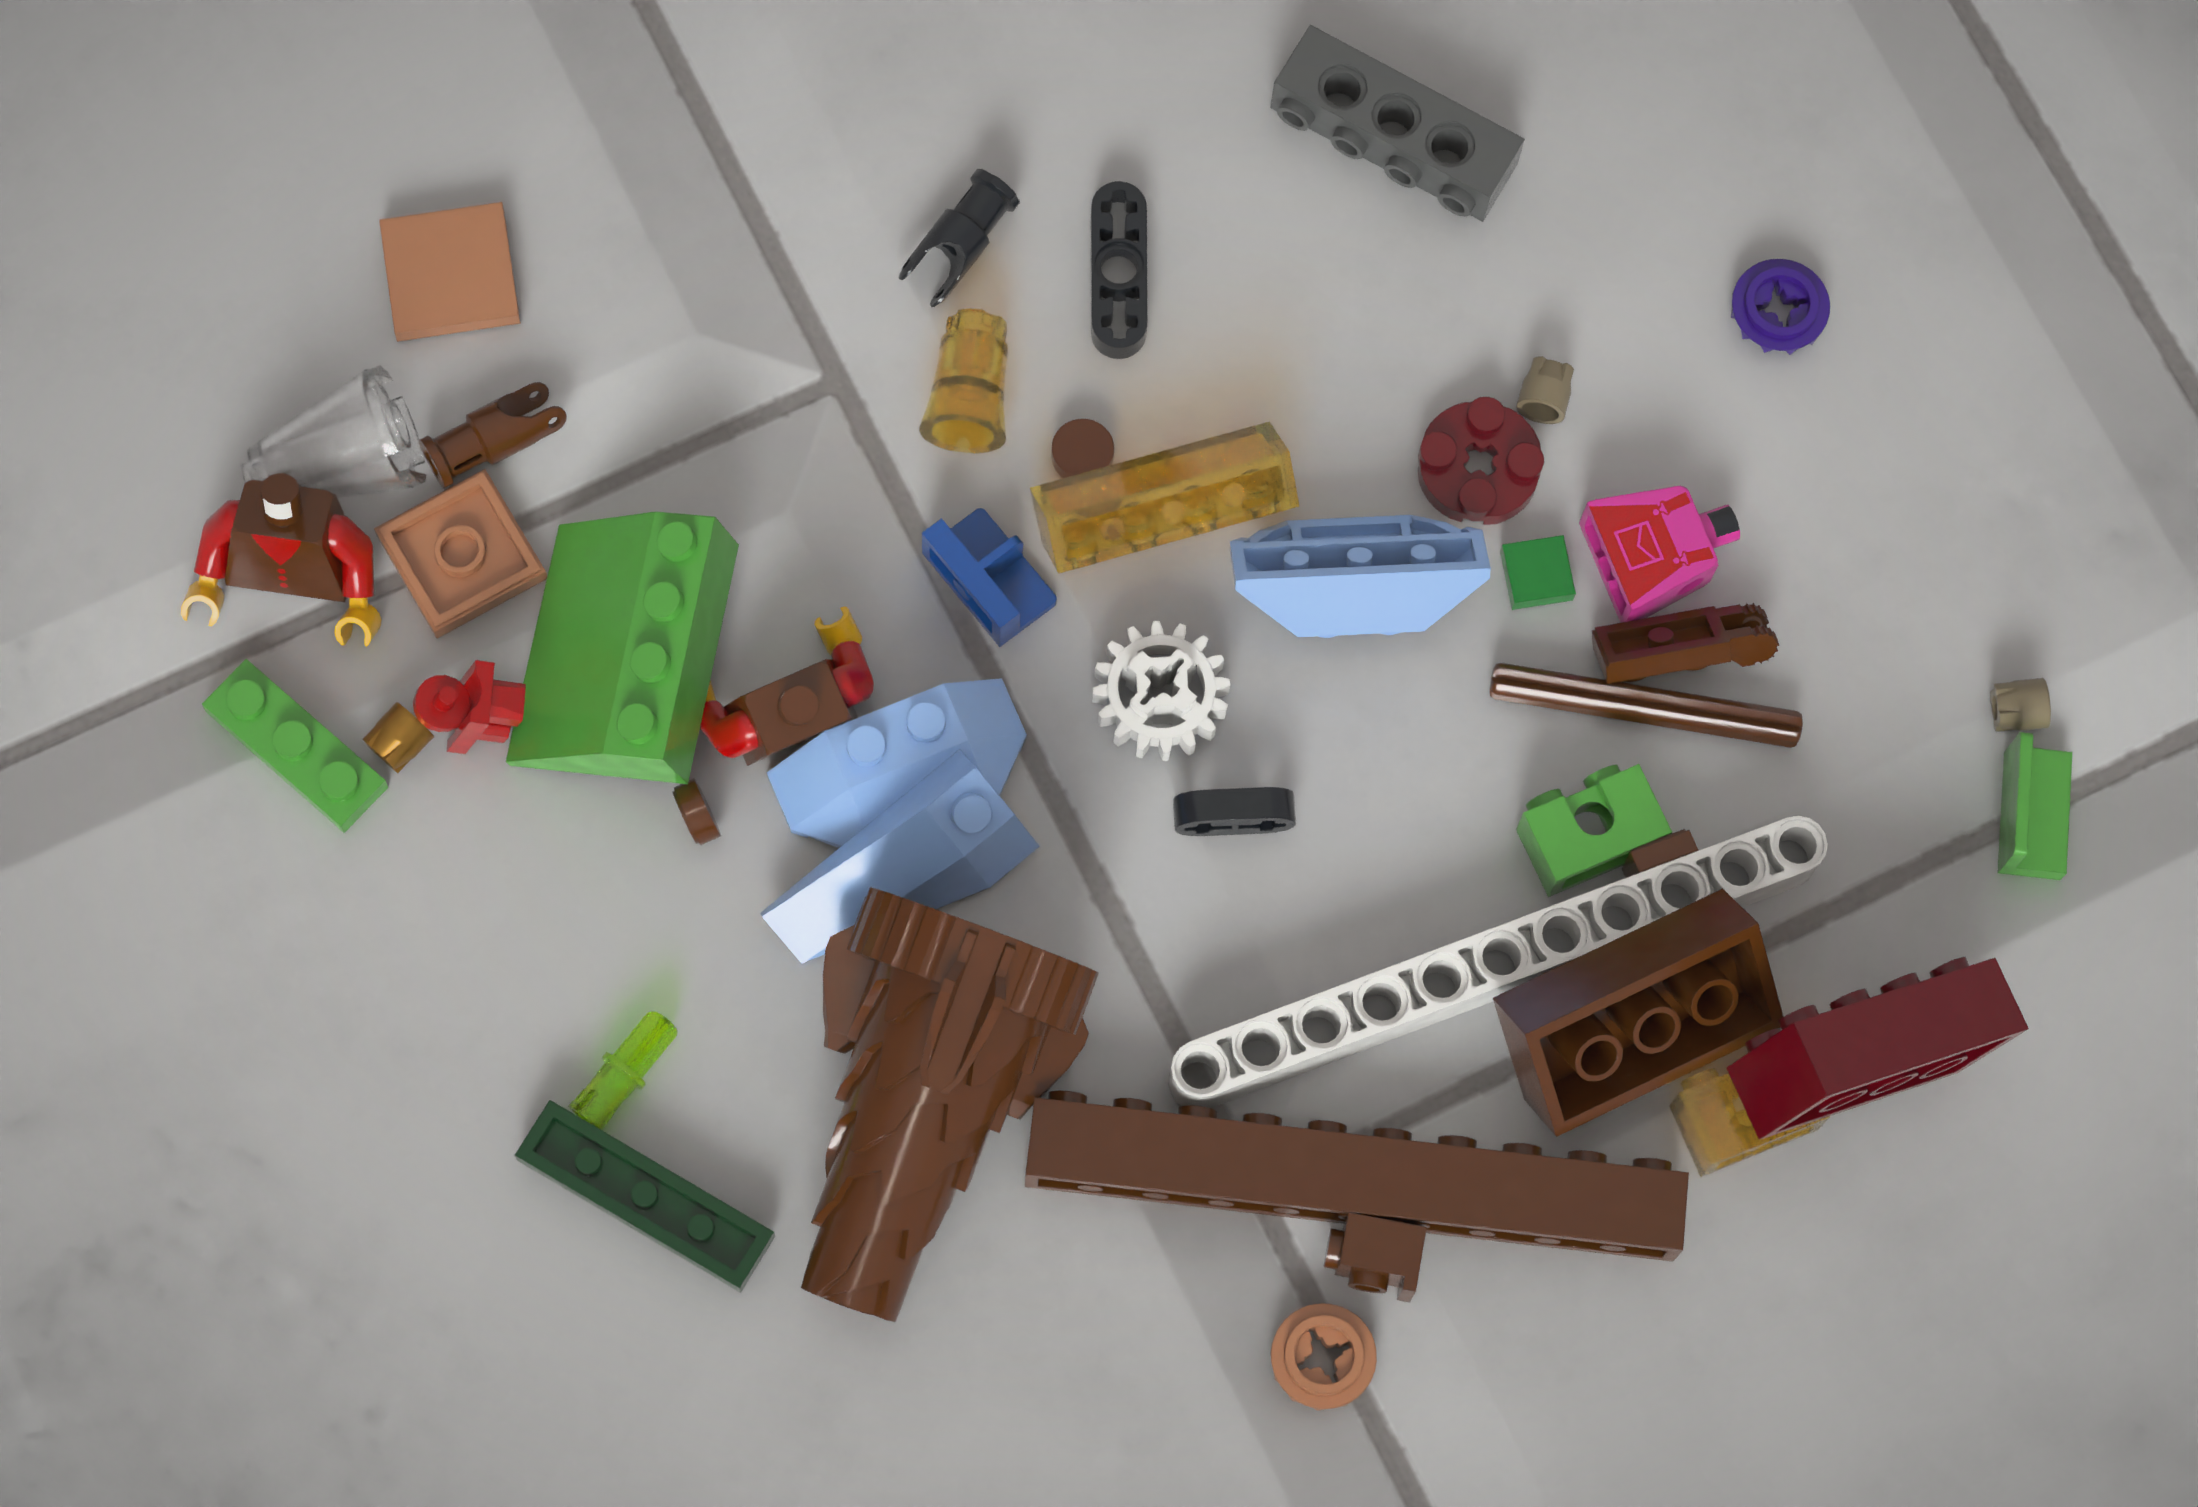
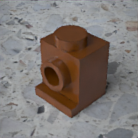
M1349 1212L1342 1230L1330 1229L1324 1267L1335 1269L1334 1275L1349 1278L1348 1286L1359 1291L1382 1294L1387 1292L1388 1285L1399 1287L1397 1300L1410 1303L1417 1288L1427 1227Z

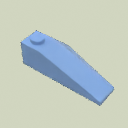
M959 749L760 914L801 963H805L825 954L830 936L855 925L870 887L938 909L990 888L1040 846L976 766Z

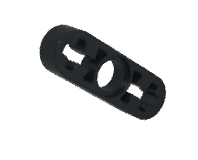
M1115 181L1105 184L1095 193L1091 206V338L1096 349L1103 355L1113 359H1125L1135 355L1143 347L1147 333V203L1144 195L1136 186L1127 182ZM1112 203H1124V209L1129 213L1125 218L1124 239H1112L1113 217L1109 213L1112 209ZM1117 256L1125 257L1135 265L1137 273L1126 283H1113L1107 280L1101 271V267L1106 260ZM1113 301H1125V324L1131 328L1127 329L1126 337L1122 339L1113 338V330L1108 328L1113 320Z

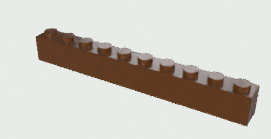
M1056 1090L1048 1093V1099L1034 1097L1025 1187L1344 1224L1350 1212L1427 1227L1426 1233L1673 1262L1683 1251L1689 1172L1673 1171L1671 1162L1657 1158L1633 1159L1632 1166L1607 1163V1155L1595 1151L1574 1150L1568 1152L1567 1158L1542 1156L1541 1147L1526 1143L1503 1144V1150L1498 1151L1477 1148V1141L1475 1139L1464 1136L1445 1135L1438 1137V1143L1412 1141V1133L1402 1129L1376 1128L1373 1130V1136L1347 1133V1126L1345 1124L1333 1121L1308 1122V1129L1282 1126V1118L1265 1113H1246L1243 1115V1121L1217 1118L1216 1110L1203 1106L1178 1107V1114L1152 1111V1103L1145 1100L1117 1098L1113 1100V1106L1087 1103V1096L1081 1093Z

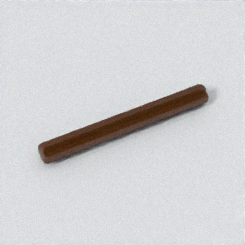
M1506 663L1495 665L1489 687L1490 697L1495 700L1790 748L1795 747L1799 742L1803 726L1802 714L1795 710L1623 682L1607 684L1604 679Z

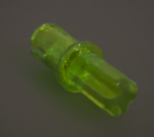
M656 1011L648 1012L613 1055L606 1052L602 1056L605 1063L585 1089L569 1104L570 1110L578 1117L603 1130L616 1110L635 1088L642 1090L646 1085L642 1078L677 1036L678 1030L674 1024Z

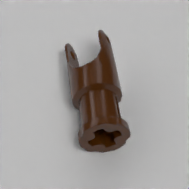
M541 382L531 383L467 414L465 423L435 438L426 436L420 439L418 442L423 455L442 488L444 489L452 485L454 477L486 461L494 465L561 429L566 422L567 415L564 409L559 406L546 408L533 416H523L539 408L547 401L549 396L547 386ZM538 391L535 397L529 398L531 393ZM557 417V420L554 423L549 424V421L552 418Z

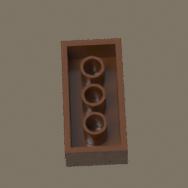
M1723 888L1493 997L1523 1098L1556 1137L1744 1047L1747 1041L1762 1033L1781 1028L1778 1020L1784 1017L1759 924Z

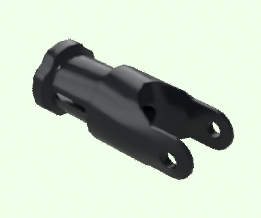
M977 169L970 178L972 182L970 189L954 210L946 209L908 258L898 278L900 280L905 279L933 247L944 252L951 264L949 277L931 300V307L937 306L948 297L990 243L987 235L1006 211L1013 212L1020 204L1016 193L999 177L986 170Z

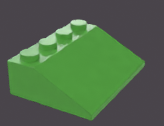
M655 511L559 525L523 684H526L523 720L518 727L513 726L506 757V763L509 766L688 784L739 547L736 540L716 517Z

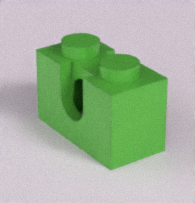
M1639 764L1620 771L1618 765L1607 766L1592 773L1583 780L1586 787L1585 790L1565 798L1560 789H1554L1533 798L1525 805L1528 811L1523 812L1516 831L1548 897L1622 867L1633 849L1672 834V830ZM1583 812L1597 814L1605 828V833L1591 835L1584 832L1579 827L1575 816Z

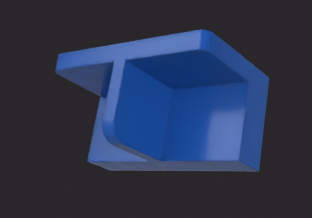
M983 508L976 509L952 528H949L941 518L922 532V554L999 647L1056 605L1057 597L1024 558V543L1017 535L1008 538Z

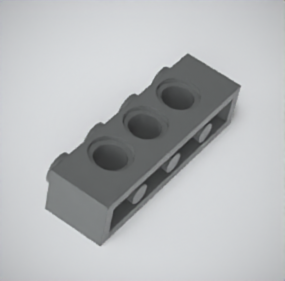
M1309 25L1274 82L1270 108L1277 111L1278 116L1286 124L1302 131L1310 129L1329 139L1334 148L1343 155L1353 159L1364 158L1383 168L1386 175L1397 184L1408 188L1417 186L1437 197L1439 203L1453 214L1463 217L1471 215L1482 222L1516 168L1525 141L1523 137L1312 25ZM1335 93L1345 94L1354 103L1348 106H1338L1331 103L1327 96ZM1385 122H1397L1403 125L1408 132L1393 135L1385 132L1380 125ZM1440 150H1449L1457 154L1461 161L1453 164L1444 163L1438 160L1433 153Z

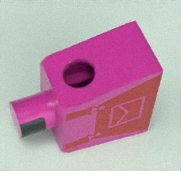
M1684 486L1595 499L1587 502L1579 521L1581 530L1620 623L1648 618L1707 585L1718 567V559L1714 548L1740 539L1739 524L1729 505L1698 514L1690 492Z

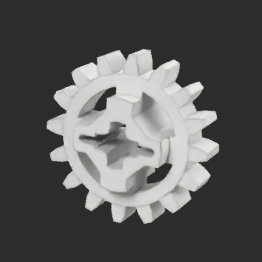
M1153 621L1150 636L1142 637L1140 632L1132 626L1127 630V647L1124 648L1113 641L1107 645L1106 655L1113 664L1107 662H1097L1094 677L1105 684L1092 688V703L1107 705L1098 713V723L1100 727L1117 725L1113 743L1117 746L1126 743L1130 738L1137 741L1136 757L1143 758L1149 746L1158 747L1162 761H1169L1172 746L1178 744L1189 756L1195 752L1196 734L1209 741L1214 738L1216 727L1210 718L1225 719L1228 704L1218 698L1229 694L1230 679L1215 677L1223 669L1224 658L1222 655L1206 658L1204 654L1207 650L1209 639L1203 635L1191 644L1185 640L1186 625L1180 623L1174 630L1173 635L1170 636L1164 635L1160 621ZM1155 654L1170 655L1168 657H1149V655ZM1195 673L1198 675L1203 687V701L1201 704L1196 701L1197 696L1188 688V684ZM1121 677L1126 680L1125 686L1134 692V697L1130 700V705L1127 709L1123 706L1118 691ZM1173 681L1171 696L1163 692L1156 698L1152 697L1149 700L1150 686L1161 689L1165 684L1170 685ZM1172 724L1173 727L1156 728L1151 727V725Z

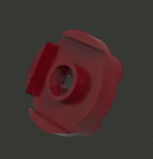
M1479 397L1472 402L1459 403L1446 409L1429 424L1418 453L1419 484L1428 501L1444 516L1462 522L1464 518L1470 521H1484L1483 525L1498 524L1517 515L1530 502L1544 465V455L1535 431L1521 415L1510 408L1504 407L1495 398ZM1477 450L1480 453H1489L1493 457L1490 465L1494 472L1486 475L1480 469L1473 473L1466 470L1465 466L1470 459L1468 452Z

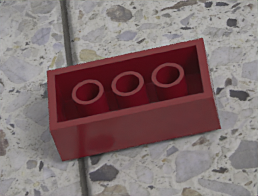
M1960 957L1930 971L1931 978L1920 981L1916 972L1894 979L1880 988L1882 994L1873 997L1869 996L1865 988L1856 990L1829 1004L1831 1010L1820 1014L1815 1005L1806 1006L1779 1019L1778 1022L1781 1028L1767 1031L1747 1041L1745 1046L1748 1053L1726 1069L1758 1140L1957 1074L2028 1030L2027 1023L1996 958L1969 965L1966 957Z

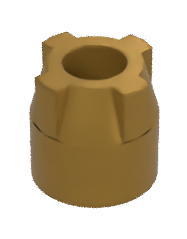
M396 702L362 740L386 764L399 773L434 738V735L412 713Z

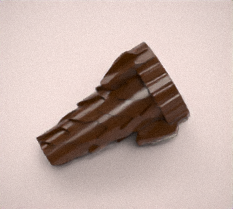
M869 888L855 925L830 936L825 950L823 968L824 1047L843 1054L852 1049L853 1051L835 1099L844 1102L826 1152L825 1169L827 1180L811 1221L812 1224L820 1226V1229L810 1252L801 1285L803 1290L852 1310L896 1322L923 1248L934 1238L947 1210L951 1206L956 1190L965 1192L968 1189L990 1130L1000 1133L1007 1115L1021 1120L1034 1105V1097L1041 1098L1070 1068L1085 1046L1089 1032L1083 1020V1014L1099 972L940 910L876 888Z

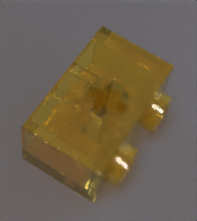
M1716 1068L1704 1070L1683 1080L1680 1083L1683 1091L1679 1092L1669 1105L1700 1177L1818 1131L1830 1118L1829 1116L1758 1140L1746 1111L1740 1110L1736 1112L1733 1104L1739 1098V1095L1729 1073L1719 1076Z

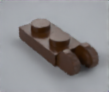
M1746 603L1744 606L1738 604L1721 608L1711 606L1599 626L1592 630L1593 650L1607 684L1622 681L1635 682L1649 676L1683 670L1696 671L1707 666L1731 662V660L1742 667L1755 665L1756 662L1762 664L1763 661H1769V658L1775 657L1774 653L1778 652L1777 646H1779L1775 632L1770 627H1767L1769 621L1764 609H1761L1760 605L1756 606L1754 603L1751 605Z

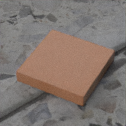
M502 202L379 220L394 332L397 342L521 324Z
M486 469L374 528L376 536L437 639L547 579L544 567Z

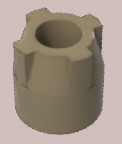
M1543 356L1533 358L1531 368L1522 383L1516 405L1517 411L1525 418L1538 423L1557 424L1562 422L1565 418L1571 396V379L1574 368L1568 363L1562 364L1554 360H1548Z
M2044 678L1994 684V689L1990 691V703L1996 732L2049 728L2051 706L2048 686Z

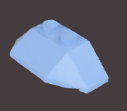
M1415 515L1287 520L1259 530L1249 538L1240 537L1230 541L1235 590L1297 637L1318 636L1331 638L1338 635L1379 633L1394 635L1401 632L1425 631L1490 579L1491 567L1482 529L1472 527L1459 529L1447 522Z
M1002 678L943 683L822 732L769 770L767 777L791 833L806 838L809 836L840 848L959 749L976 766L1000 796L1027 734Z

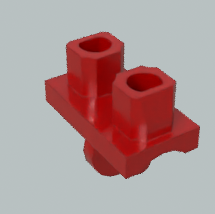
M475 660L460 681L447 675H435L426 679L415 692L413 709L419 722L427 729L436 732H449L456 728L455 732L447 740L446 752L466 754L477 740L505 743L509 738L511 726L518 727L523 720L526 684L493 679L495 663Z

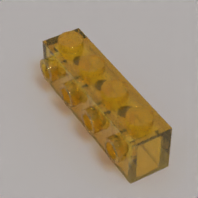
M1270 421L1030 487L1041 542L1058 574L1300 507L1290 452Z

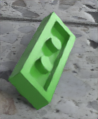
M247 659L202 703L205 712L343 833L388 788L387 782L383 777Z

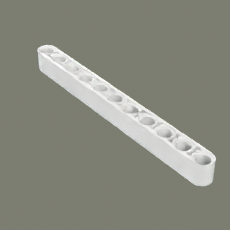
M1802 816L1787 817L1192 1040L1180 1047L1173 1057L1168 1080L1170 1093L1181 1106L1194 1105L1212 1108L1491 1003L1495 996L1680 909L1671 906L1665 901L1661 892V887L1664 885L1674 884L1681 886L1689 894L1691 903L1723 888L1742 908L1796 888L1810 879L1826 856L1828 846L1826 834L1820 825L1810 818ZM1789 840L1800 844L1806 851L1807 862L1796 864L1785 859L1780 852L1779 842ZM1728 862L1739 864L1748 873L1749 884L1743 886L1732 885L1722 876L1720 865ZM1610 906L1621 907L1630 915L1633 927L1622 931L1613 929L1603 919L1602 909ZM1552 928L1562 929L1572 938L1574 949L1565 953L1551 950L1545 944L1542 932ZM1493 950L1506 953L1513 960L1515 971L1508 975L1494 974L1485 966L1483 954ZM1436 972L1445 974L1453 981L1456 993L1445 998L1435 997L1424 987L1423 977ZM1372 995L1385 996L1394 1004L1396 1016L1383 1021L1374 1019L1367 1014L1362 1001ZM1310 1018H1325L1336 1029L1337 1037L1327 1043L1314 1042L1306 1036L1302 1024ZM1252 1040L1266 1041L1276 1051L1277 1059L1269 1065H1253L1243 1055L1242 1047ZM1190 1063H1205L1213 1069L1217 1080L1208 1088L1197 1089L1184 1081L1181 1071Z

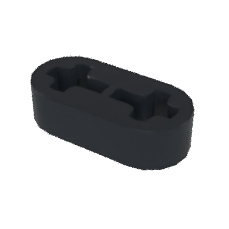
M1259 787L1196 790L1181 793L1173 798L1174 827L1176 833L1181 835L1266 834L1286 831L1296 825L1294 793L1286 788Z

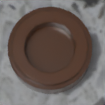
M1075 419L1065 423L1056 432L1052 441L1051 458L1055 470L1063 479L1079 485L1092 484L1102 479L1112 466L1114 442L1111 434L1102 424L1090 419Z
M693 778L689 780L688 784H680L674 787L675 791H672L673 796L695 843L703 845L721 837L715 818L696 779Z

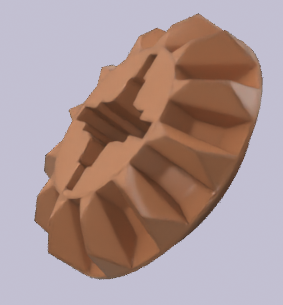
M1325 1303L1308 1305L1289 1315L1278 1328L1270 1351L1274 1378L1282 1389L1289 1395L1292 1401L1312 1407L1317 1411L1345 1407L1358 1398L1370 1384L1377 1362L1375 1342L1366 1324L1348 1309ZM1312 1331L1317 1341L1321 1340L1322 1345L1326 1349L1335 1346L1339 1349L1346 1345L1349 1347L1333 1363L1335 1383H1332L1330 1376L1325 1375L1320 1367L1312 1369L1306 1367L1302 1370L1298 1368L1313 1353L1311 1345L1313 1339L1310 1335Z

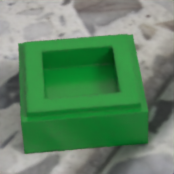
M1564 535L1502 544L1500 556L1512 610L1574 600L1576 591Z

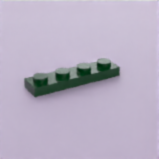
M551 1100L548 1101L515 1153L516 1160L740 1293L775 1238L774 1231Z

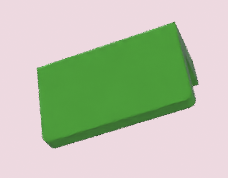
M2019 732L2004 751L1997 873L2061 880L2067 874L2072 752L2033 748V733Z

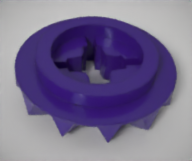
M1769 259L1753 265L1742 274L1732 293L1731 318L1735 319L1740 327L1742 339H1751L1761 346L1764 353L1777 350L1786 351L1791 355L1799 348L1808 344L1813 345L1823 332L1830 315L1829 295L1821 279L1808 267L1792 260ZM1774 288L1776 296H1780L1783 304H1793L1794 307L1798 306V308L1790 310L1785 327H1783L1782 321H1779L1776 313H1766L1765 310L1760 311L1769 306Z

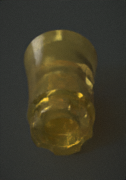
M969 308L960 309L955 315L947 318L946 333L941 337L938 363L930 398L919 426L921 436L929 443L945 450L972 454L991 452L1005 444L1004 394L1008 345L1006 343L1007 322L1001 316L989 314L982 309Z

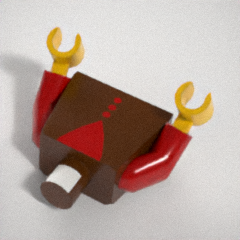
M276 473L268 476L263 481L252 479L245 482L240 500H228L206 520L202 529L194 572L199 574V579L189 586L181 606V615L185 621H187L192 603L203 601L212 609L209 626L216 623L224 603V593L217 583L218 579L225 578L226 586L345 602L347 597L349 598V607L335 626L334 634L336 640L341 645H345L352 635L353 623H355L364 630L365 646L369 645L380 629L382 621L377 609L368 603V597L374 596L373 544L370 537L344 515L339 500L334 493L329 490L299 486L297 480L291 475Z
M843 606L840 608L843 616L833 624L824 625L821 617L815 620L814 625L832 659H825L740 696L725 706L716 701L710 680L700 729L719 753L729 758L743 756L746 765L749 766L813 738L828 729L858 718L853 706L865 702L871 697L874 681L860 646L862 635L847 607Z

